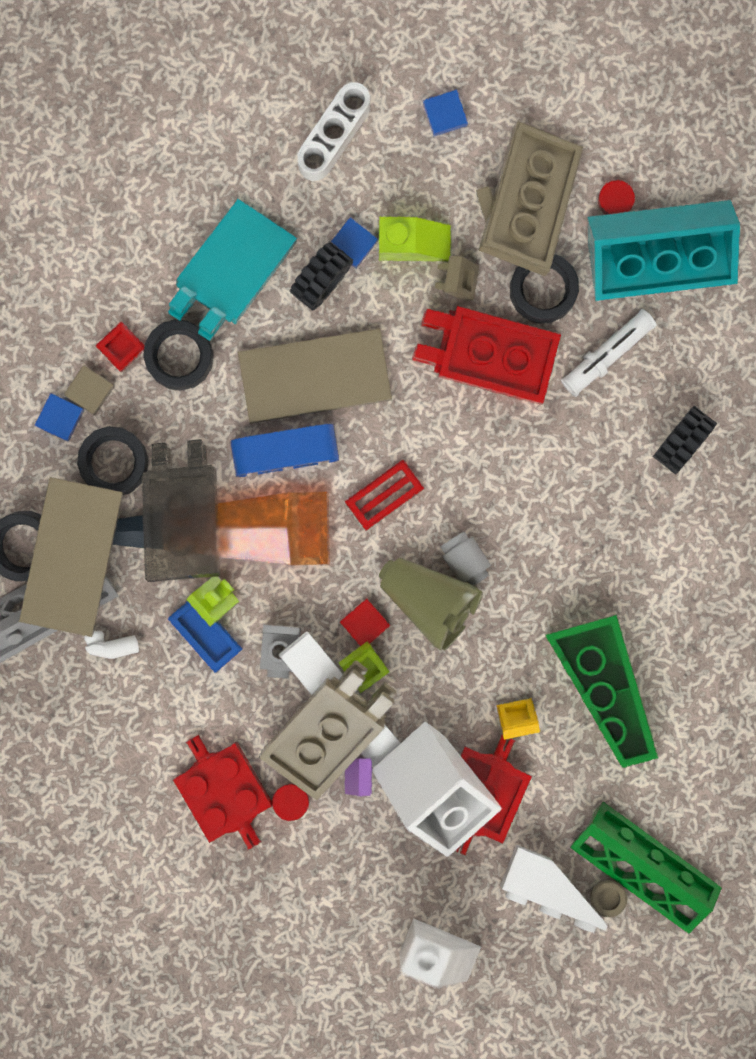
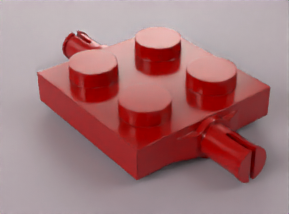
M502 734L494 754L480 753L464 746L460 756L502 809L463 843L460 854L466 855L474 835L486 836L502 844L504 843L532 778L531 775L514 768L507 761L515 740L508 739L503 750L507 739L504 740Z
M200 735L187 741L186 744H188L197 761L188 771L173 779V782L208 842L211 843L226 833L238 831L248 850L261 843L250 823L258 814L273 805L238 742L222 751L209 754Z

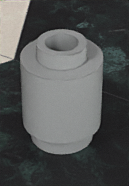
M465 531L441 546L445 553L442 557L458 580L465 583L468 582L474 586L489 576L486 569L492 565L473 537L469 538Z

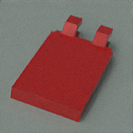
M457 306L455 311L449 310V314L426 309L421 326L444 331L439 349L418 343L415 346L412 361L435 366L433 372L438 373L439 378L540 405L544 404L561 334Z

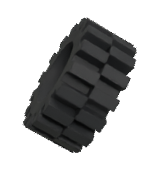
M329 241L309 260L307 266H304L301 274L297 276L292 284L290 293L312 311L316 310L329 297L330 293L334 291L338 283L343 280L344 275L353 264V259Z
M694 405L662 443L653 457L676 475L706 440L717 423Z

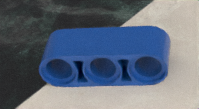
M334 424L309 426L248 436L230 441L236 477H247V474L258 472V475L283 471L285 467L292 466L294 469L318 465V462L328 460L329 463L339 461Z

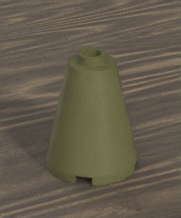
M401 557L395 561L389 560L379 573V578L382 579L380 588L428 641L440 651L448 649L466 628L463 624L469 613L475 614L483 596V592L476 586Z

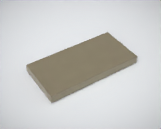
M517 121L513 127L479 251L543 276L550 272L582 154V146Z
M380 328L238 352L250 424L392 400Z
M49 477L19 622L93 637L124 492Z

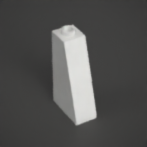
M413 918L400 950L401 973L434 987L466 982L481 946Z

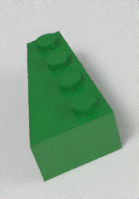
M617 615L545 635L621 767L625 768L658 759L657 750Z

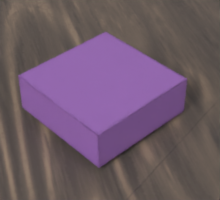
M357 757L345 770V794L371 796V759Z

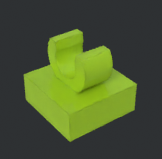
M216 574L186 599L210 627L239 603V600L232 593L234 591L232 586L225 579L221 581Z

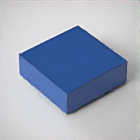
M457 90L423 100V106L433 137L468 125Z
M349 218L331 242L353 259L351 266L357 269L378 243V238L352 218Z
M50 393L34 426L69 442L84 409Z

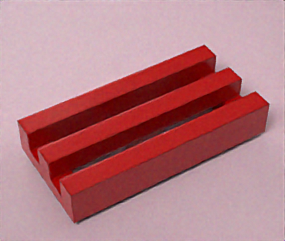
M401 460L346 500L345 503L365 531H367L424 490V487L406 462ZM401 470L406 475L359 509L355 503ZM409 482L412 483L414 486L412 489L367 521L364 517L366 513Z

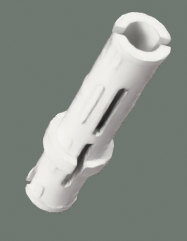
M641 309L637 315L616 331L593 353L589 351L583 356L584 361L566 377L561 379L564 387L576 397L598 376L604 377L608 373V367L657 326L655 320L647 311ZM631 332H633V333H632L630 336H628L622 343H620L627 335H629Z

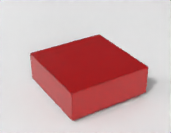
M122 321L95 345L120 372H123L144 352V344Z
M365 599L340 621L341 625L359 646H362L367 641L370 644L390 627L389 623L368 599Z

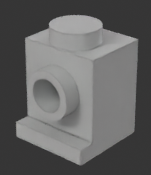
M263 625L260 669L268 670L267 677L289 679V671L292 672V670L282 659H276L273 656V649L277 645H283L287 648L301 636V628Z

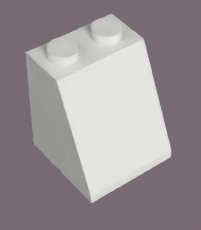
M427 722L421 724L372 769L406 829L446 857L450 856L502 809L447 738Z

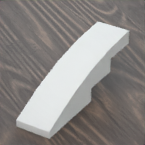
M308 631L279 654L311 695L327 678L331 680L333 677H336L340 680L343 675ZM385 725L382 732L361 754L365 758L372 760V767L374 768L400 742Z

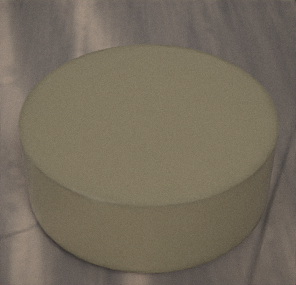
M611 879L601 880L593 886L590 892V903L599 915L615 917L625 909L627 893L618 882Z

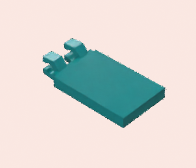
M237 199L176 279V287L179 288V291L169 303L170 309L168 313L181 321L197 300L210 309L199 324L198 334L211 341L226 320L235 325L290 253L297 242V238L240 199Z

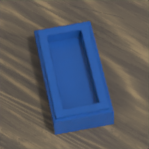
M188 601L168 618L171 624L214 673H217L243 650L219 621L210 627Z

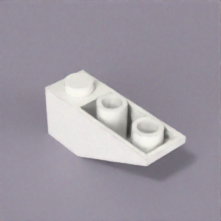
M519 845L515 846L500 884L501 888L507 891L506 898L522 905H526L528 900L541 905L539 911L557 919H560L562 914L575 918V926L592 933L595 932L596 927L606 931L608 925L549 857Z

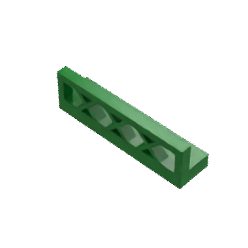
M602 802L597 807L588 825L570 846L576 853L688 934L713 911L722 889L717 883L605 802ZM592 836L603 844L605 851L594 850L584 842ZM616 861H626L633 866L635 872H624L617 866ZM646 883L658 884L664 889L665 894L653 893L647 888ZM676 905H687L696 913L689 919L677 910Z

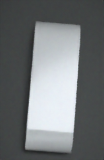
M358 82L345 84L298 152V166L301 174L310 181L324 179L370 112V94L364 85ZM350 97H359L364 102L359 109H349L344 103ZM331 126H338L344 130L343 135L337 139H330L324 133ZM311 155H318L324 159L323 164L316 169L307 167L304 162Z

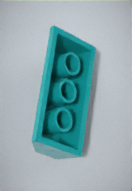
M731 200L587 217L588 248L595 301L738 284L740 222Z

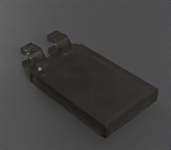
M202 439L187 440L188 467L172 468L171 449L167 448V443L151 444L152 470L142 474L145 580L147 582L220 576L217 472L213 465H207L206 445H203Z

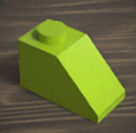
M379 217V261L449 262V257L451 256V225L418 217Z

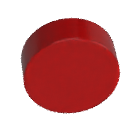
M613 180L606 183L598 196L599 208L605 215L630 212L635 202V194L632 187L621 180Z
M295 784L281 786L273 796L272 805L274 812L278 817L286 821L300 819L309 807L308 794Z

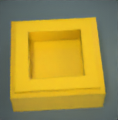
M532 698L496 705L504 740L540 732Z

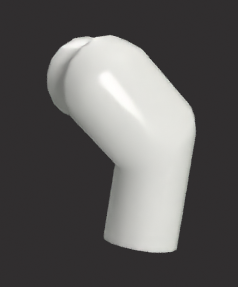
M98 630L94 631L93 637H84L87 643L85 649L90 655L114 659L139 652L135 635L105 642L104 633Z

